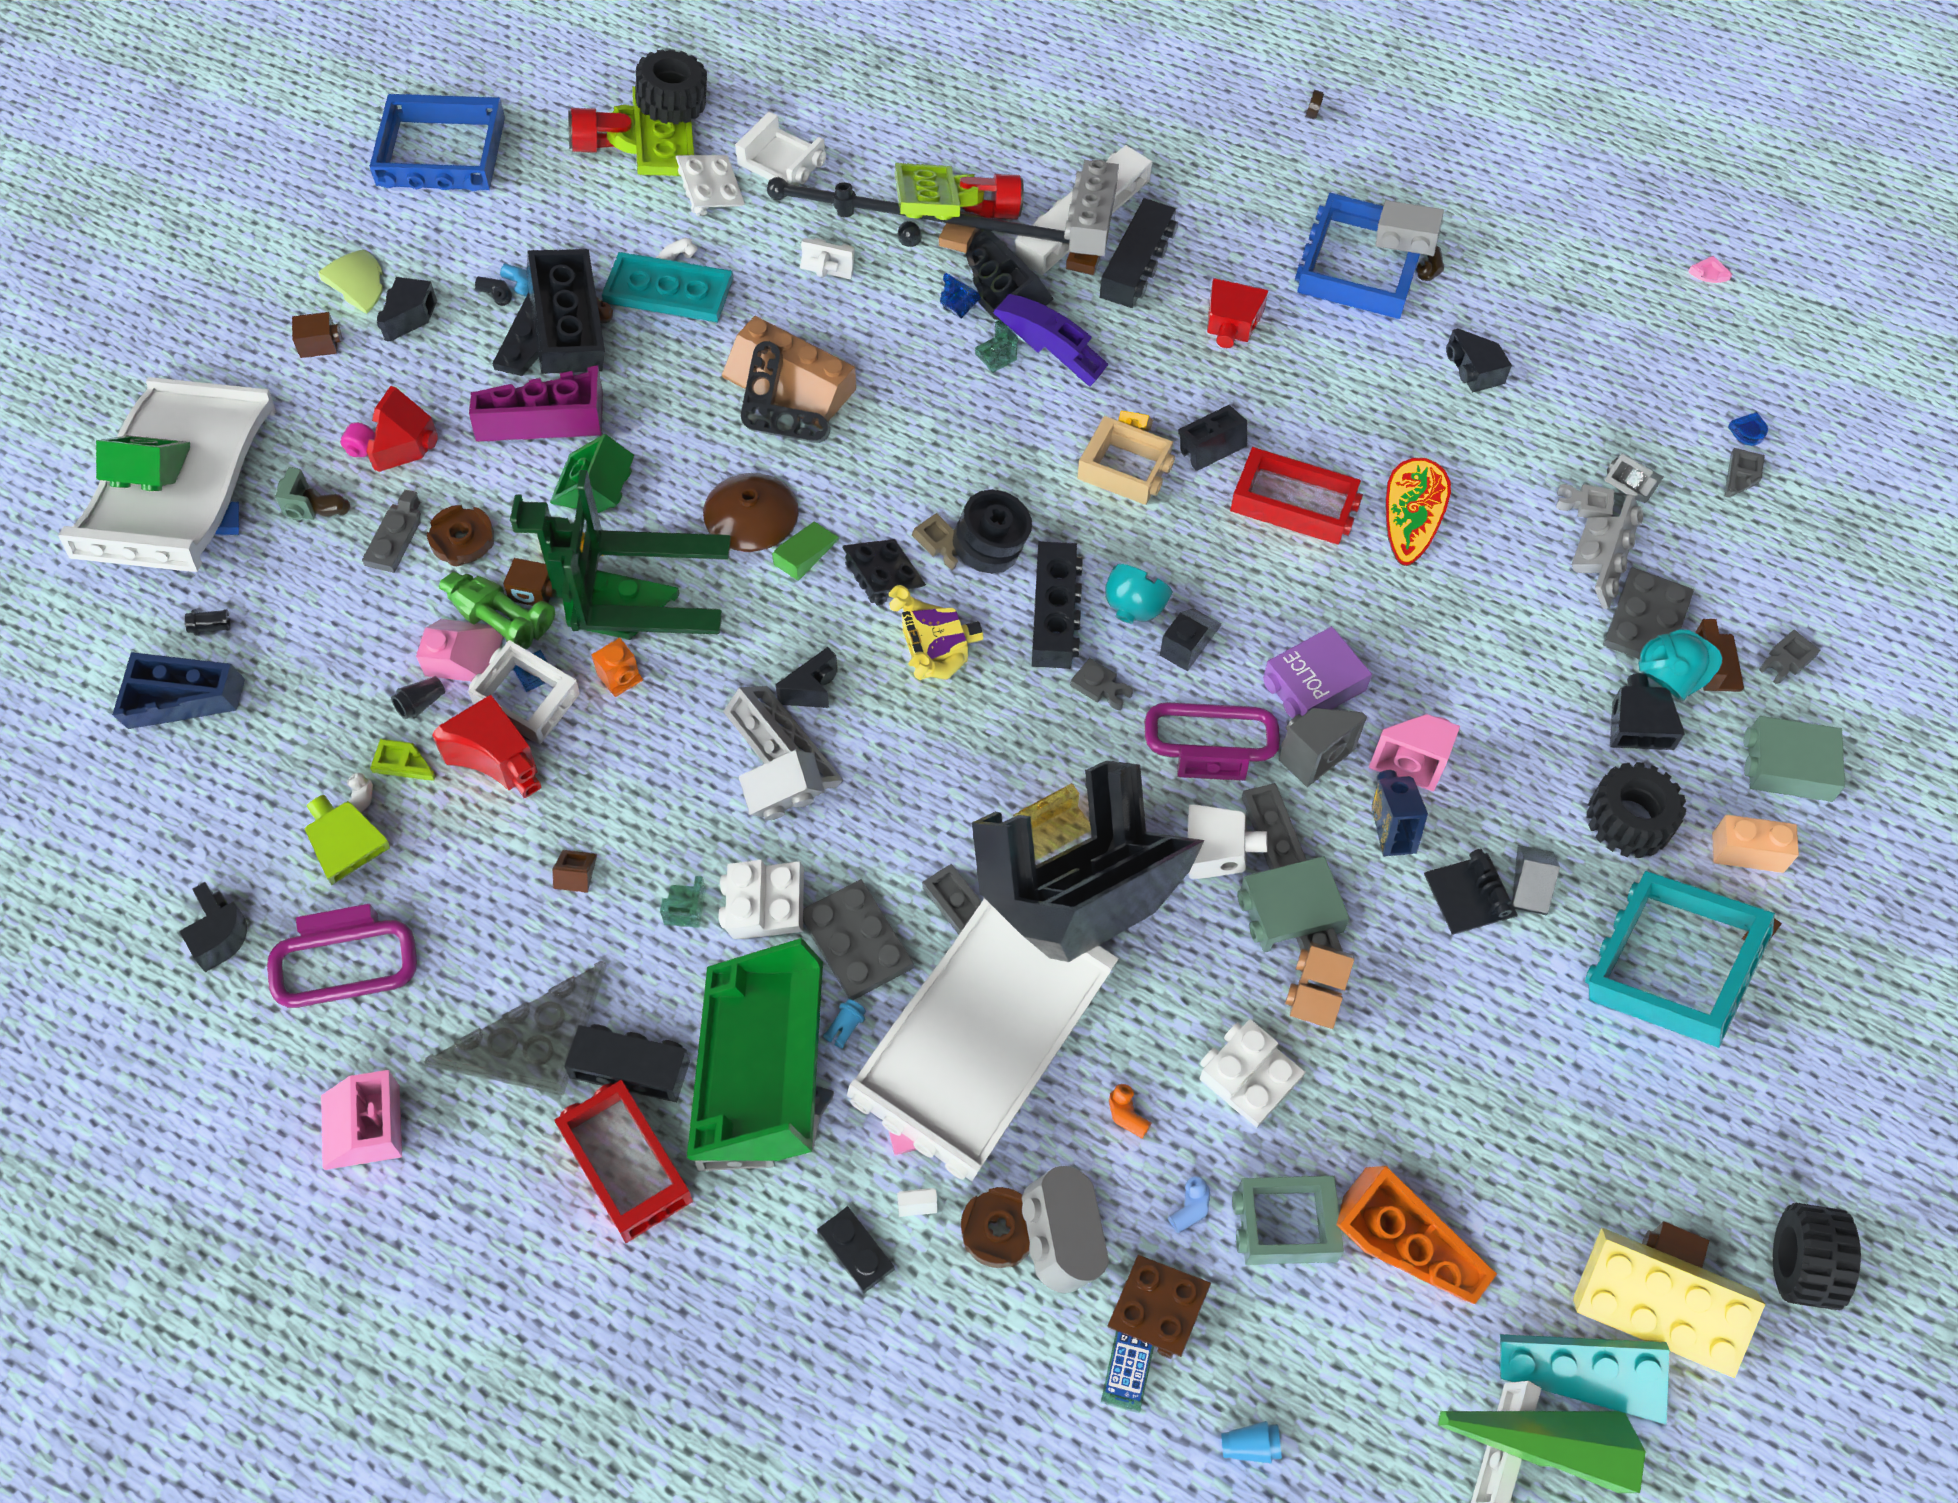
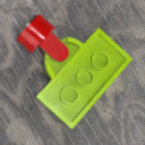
M632 86L633 106H614L612 113L596 112V108L571 107V110H568L569 149H572V152L597 153V148L615 147L623 152L636 154L637 175L681 176L678 173L677 155H694L692 123L679 122V124L667 122L665 124L661 123L660 120L650 119V115H644L641 112V108H638L636 104L635 86Z
M895 163L894 174L900 214H905L909 218H921L923 215L935 216V218L940 220H950L952 217H960V207H963L966 212H973L985 218L1017 220L1021 216L1024 184L1023 178L1020 175L994 174L993 178L975 177V174L953 175L952 166ZM984 191H992L991 200L984 199Z

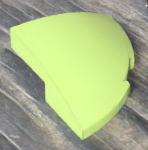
M359 250L344 255L318 272L321 281L341 292L345 301L366 314L375 306L382 294L383 286L380 284V275H383L381 267L375 257L366 250Z

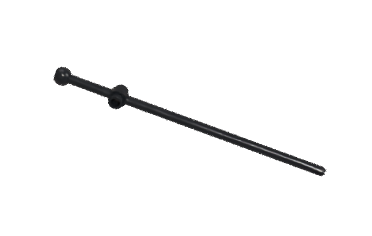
M773 177L767 184V193L774 200H782L786 196L831 203L837 209V215L840 217L852 216L854 208L906 216L905 214H900L899 203L856 196L852 185L846 182L837 184L835 192L789 185L781 177ZM961 213L960 217H952L950 220H940L935 218V216L923 215L920 218L1067 244L1070 242V240L1064 239L1065 231Z

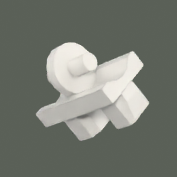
M804 238L802 240L801 269L817 272V276L822 278L828 274L851 279L855 253L853 246L830 244L818 238L814 240Z

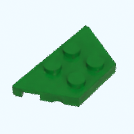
M597 570L592 604L664 607L670 600L675 601L680 593L678 587ZM571 599V603L564 602L563 600L566 623L568 627H571L573 600ZM586 630L631 640L639 633L632 631Z

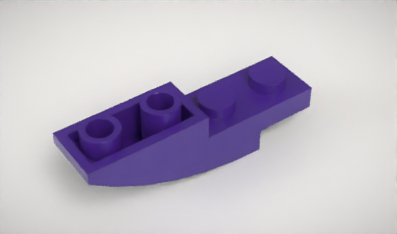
M1009 294L993 312L1037 353L1045 347L1089 387L1092 386L1109 365L1087 345L1092 336L1067 317L1043 304L1025 297Z

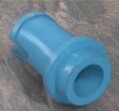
M851 999L839 1005V1014L827 1032L823 1034V1037L831 1043L838 1031H841L834 1044L841 1049L844 1048L846 1041L858 1023L865 1021V1008Z

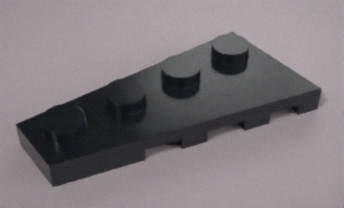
M529 292L492 363L494 370L523 376L539 358Z

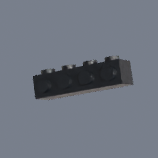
M1143 198L1101 277L1099 298L1129 308H1133L1138 298H1143L1147 289L1148 277H1154L1158 266V258L1165 256L1168 239H1173L1178 228V221H1175L1176 208Z

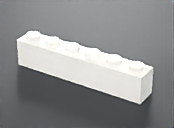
M1127 145L1122 147L1117 153L1111 154L1106 161L1107 163L1119 164L1112 214L1150 181L1152 161ZM1073 189L1063 199H1059L1045 215H1040L1032 226L1065 231ZM1020 235L1017 236L1015 241V255L1040 275L1046 273L1069 252V244Z

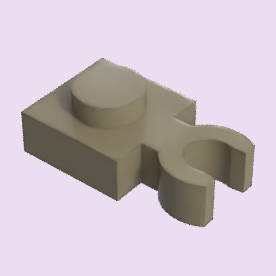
M936 513L915 527L912 536L932 557L940 553L948 568L953 570L956 567L958 560L953 556L957 555L953 546L954 530Z

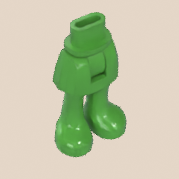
M452 572L439 583V589L447 593V598L452 601L454 607L466 620L472 624H476L481 620L485 621L506 639V642L510 640L525 650L531 646L533 639L538 641L545 634L554 620L555 608L551 604L540 601L530 610H527L506 596L503 587L480 576L473 578L470 574L460 575L457 572ZM496 610L499 611V612H501V613H503L504 615H506V616H507L508 618H510L511 620H509V619H507L506 617L502 616L501 614H499L498 612H496Z

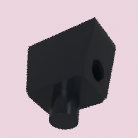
M1636 673L1630 675L1627 678L1628 686L1621 687L1612 702L1610 747L1675 750L1685 734L1670 690L1663 687H1649L1646 674Z

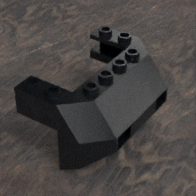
M1104 761L1086 769L1085 786L1088 796V818L1091 827V838L1037 865L1035 864L1031 816L1017 815L1002 822L1001 812L995 811L972 822L980 894L1025 939L1049 959L1071 962L1153 915L1190 872L1205 840L1146 832L1140 764Z

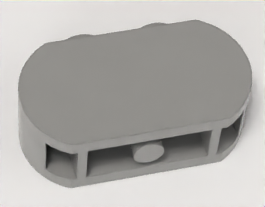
M1055 1167L1029 1184L1022 1195V1214L1027 1224L1030 1240L1029 1251L1034 1261L1037 1277L1048 1288L1056 1292L1071 1293L1100 1277L1108 1266L1109 1258L1093 1183L1085 1174L1073 1167Z

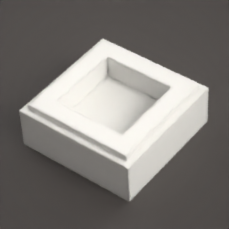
M936 1189L908 1190L897 1193L899 1217L937 1213Z

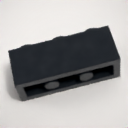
M592 1024L591 1027L578 1025L564 1067L570 1079L601 1086L608 1083L615 1084L622 1080L629 1092L677 1103L690 1059L687 1050L677 1042L663 1040L662 1043L649 1041L639 1033L627 1032L626 1035L613 1033L606 1026Z

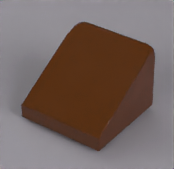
M562 850L552 869L553 888L587 893L597 854Z

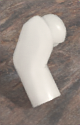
M684 237L668 244L656 258L674 261L681 252L686 258H691L698 248L691 242L692 239Z
M357 772L347 781V785L352 788L349 802L362 813L371 803L373 784L370 778L366 779L363 773Z

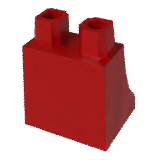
M492 695L487 696L442 723L433 731V739L446 765L461 766L480 771L498 781L508 791L516 787L523 798L529 797L542 788L535 776L538 771L528 743Z

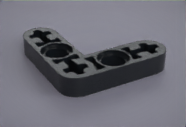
M770 341L759 343L753 351L741 409L742 423L754 432L812 443L825 441L830 434V425L822 415L774 405L783 354ZM768 349H771L772 354L775 355V359H769L767 369L773 372L772 375L765 372H757L758 368L764 371L765 361L761 358V354H767ZM767 379L769 381L770 388L766 394L758 395L755 393L754 384L757 380ZM756 409H758L762 416L771 418V428H768L769 423L764 420H757L756 424L753 425V421L748 418L749 414H755ZM785 414L791 415L794 419L792 428L787 431L780 430L777 426L778 419ZM800 417H804L802 422L806 425H814L815 421H818L823 430L817 431L816 435L812 436V432L809 429L801 428V434H797L800 429Z

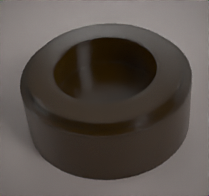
M1314 89L1306 118L1313 120L1317 118L1324 97L1322 91Z

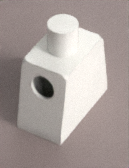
M1189 805L1188 838L1205 840L1188 873L1189 879H1203L1242 873L1246 871L1247 852H1267V831H1247L1246 815L1244 812L1201 805Z

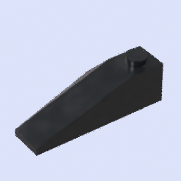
M980 229L975 233L966 257L969 267L973 272L974 278L972 279L978 291V302L994 320H1000L993 312L1009 294L1025 297L1045 306L1054 300L1038 276L992 231Z

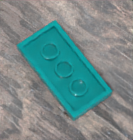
M618 252L601 296L603 302L611 305L718 322L733 282V272L731 270Z

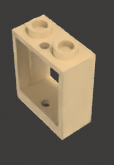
M1104 416L1079 459L1077 479L1147 505L1151 495H1158L1163 483V478H1161L1163 473H1169L1175 460V456L1171 455L1173 441ZM1113 445L1155 461L1156 463L1147 480L1144 481L1101 465L1100 462L1109 446Z

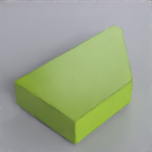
M386 739L379 740L370 767L372 773L435 780L436 776L433 770L421 756L414 743Z

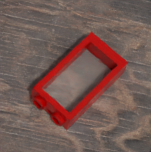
M1252 447L1234 491L1230 511L1339 545L1342 535L1349 536L1355 519L1350 516L1351 511L1358 512L1363 494L1358 493L1361 480Z
M622 1080L615 1084L608 1083L596 1090L593 1097L581 1104L574 1103L566 1107L560 1113V1116L554 1119L561 1135L625 1244L693 1202L687 1186Z

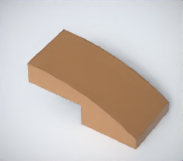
M960 211L961 214L979 216V215H975V214H971V213H967V212ZM946 223L939 236V246L967 253L975 233L980 229Z

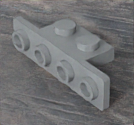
M1635 495L1626 496L1619 517H1588L1571 564L1573 570L1578 573H1600L1595 591L1601 607L1604 609H1609L1613 597L1618 595L1621 573L1626 571L1627 556L1629 550L1635 545L1637 526L1641 525L1643 521V510L1641 506H1638Z

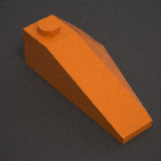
M1387 1166L1366 1167L1343 1196L1337 1226L1365 1253L1471 1304H1476L1496 1277L1497 1273Z

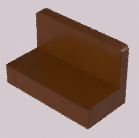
M1703 619L1695 633L1713 644L1722 656V664L1718 672L1703 687V690L1741 692L1744 689L1734 636L1732 634H1719L1717 619Z

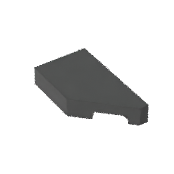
M1733 448L1729 462L1725 497L1734 496L1759 484L1762 479L1765 455Z

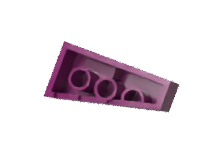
M598 365L588 367L587 373L573 375L572 371L560 373L559 379L542 382L541 378L531 379L522 387L515 388L512 384L471 392L469 416L476 442L602 435L603 389Z

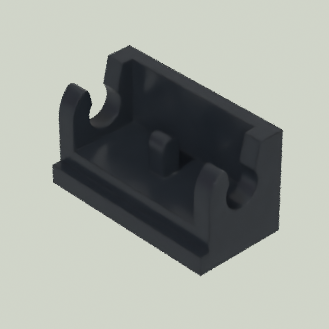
M1227 405L1178 429L1182 455L1185 457L1190 453L1191 465L1196 471H1199L1247 447V420L1234 408Z

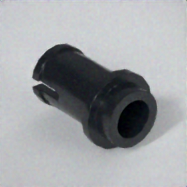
M193 609L191 613L185 614L187 633H194L195 636H199L200 632L230 631V618H227L230 615L229 611L224 609L221 611L198 612L196 609Z

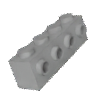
M1084 160L1083 170L1077 171L1064 239L1070 240L1069 252L1097 256L1105 255L1117 189L1119 164L1107 163L1102 160Z

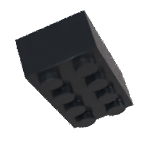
M589 249L527 250L526 274L541 374L569 371L573 373L588 372V367L597 365L599 371H603L605 348Z

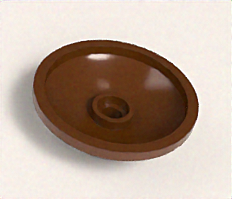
M744 473L722 481L709 493L703 508V518L709 534L730 535V549L754 552L771 548L786 539L797 523L799 511L797 499L793 491L784 482L766 474Z

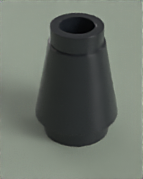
M434 676L430 679L428 678L398 688L396 694L391 696V701L403 719L411 716L416 718L440 698L441 695L445 694V688L442 682Z

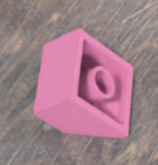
M1425 714L1385 728L1382 731L1369 768L1379 772L1394 770L1398 777L1410 776L1414 778L1417 786L1434 792L1449 759L1460 726L1451 723L1445 718Z

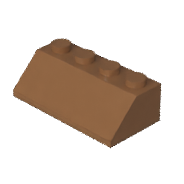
M754 316L737 334L722 373L723 378L746 389L753 351L759 343L770 341L783 354L774 405L818 413L829 422L856 391L855 366L757 316ZM768 349L767 354H761V358L765 361L764 371L758 368L757 372H765L772 375L773 372L767 369L769 359H775V355L772 354L771 349ZM759 379L755 382L754 391L756 394L763 395L769 391L770 383L767 379ZM815 421L814 426L822 429L823 427L819 425L818 421Z

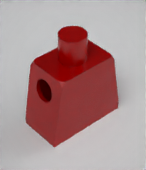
M1213 278L1209 299L1207 333L1217 335L1216 343L1222 348H1231L1234 345L1235 339L1248 342L1264 313L1269 290Z

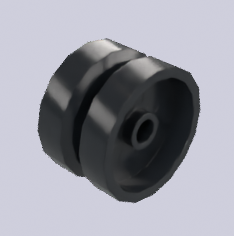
M994 489L979 491L969 498L963 508L953 532V546L959 558L969 567L979 572L990 574L1004 572L1017 561L1032 531V518L1027 507L1015 496Z

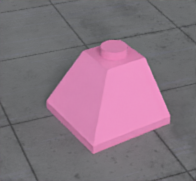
M440 619L424 629L416 657L424 676L472 682L477 674H482L489 666L493 653L498 648H501L504 637L489 624H472L465 621Z

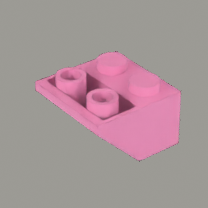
M389 1070L349 1076L321 1095L322 1167L324 1170L402 1157L400 1085Z

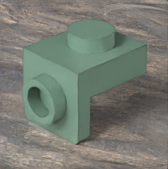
M288 467L284 478L278 483L275 498L283 515H286L288 518L293 520H301L302 518L314 520L316 514L309 499L302 496L305 490L309 488V485L302 470L299 468Z

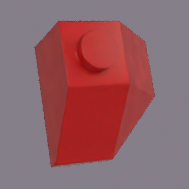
M390 386L374 409L372 421L378 424L375 431V440L369 439L366 452L373 469L378 472L422 459L428 449L435 447L438 440V434L432 417L397 387Z

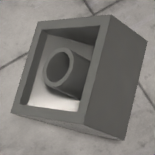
M1313 708L1303 716L1301 714L1296 715L1286 726L1287 734L1281 743L1282 750L1279 761L1306 787H1309L1356 749L1367 716L1363 712Z

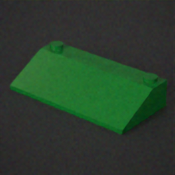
M802 938L707 967L687 1158L691 1161H779L812 1152L823 961Z

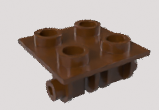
M1137 1255L1107 1327L1158 1347L1157 1352L1166 1358L1171 1359L1173 1354L1182 1357L1211 1282Z

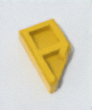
M1122 410L1118 420L1144 431L1151 430L1153 419L1149 415Z

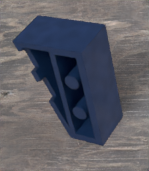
M131 652L112 716L127 729L236 711L245 679L229 663Z

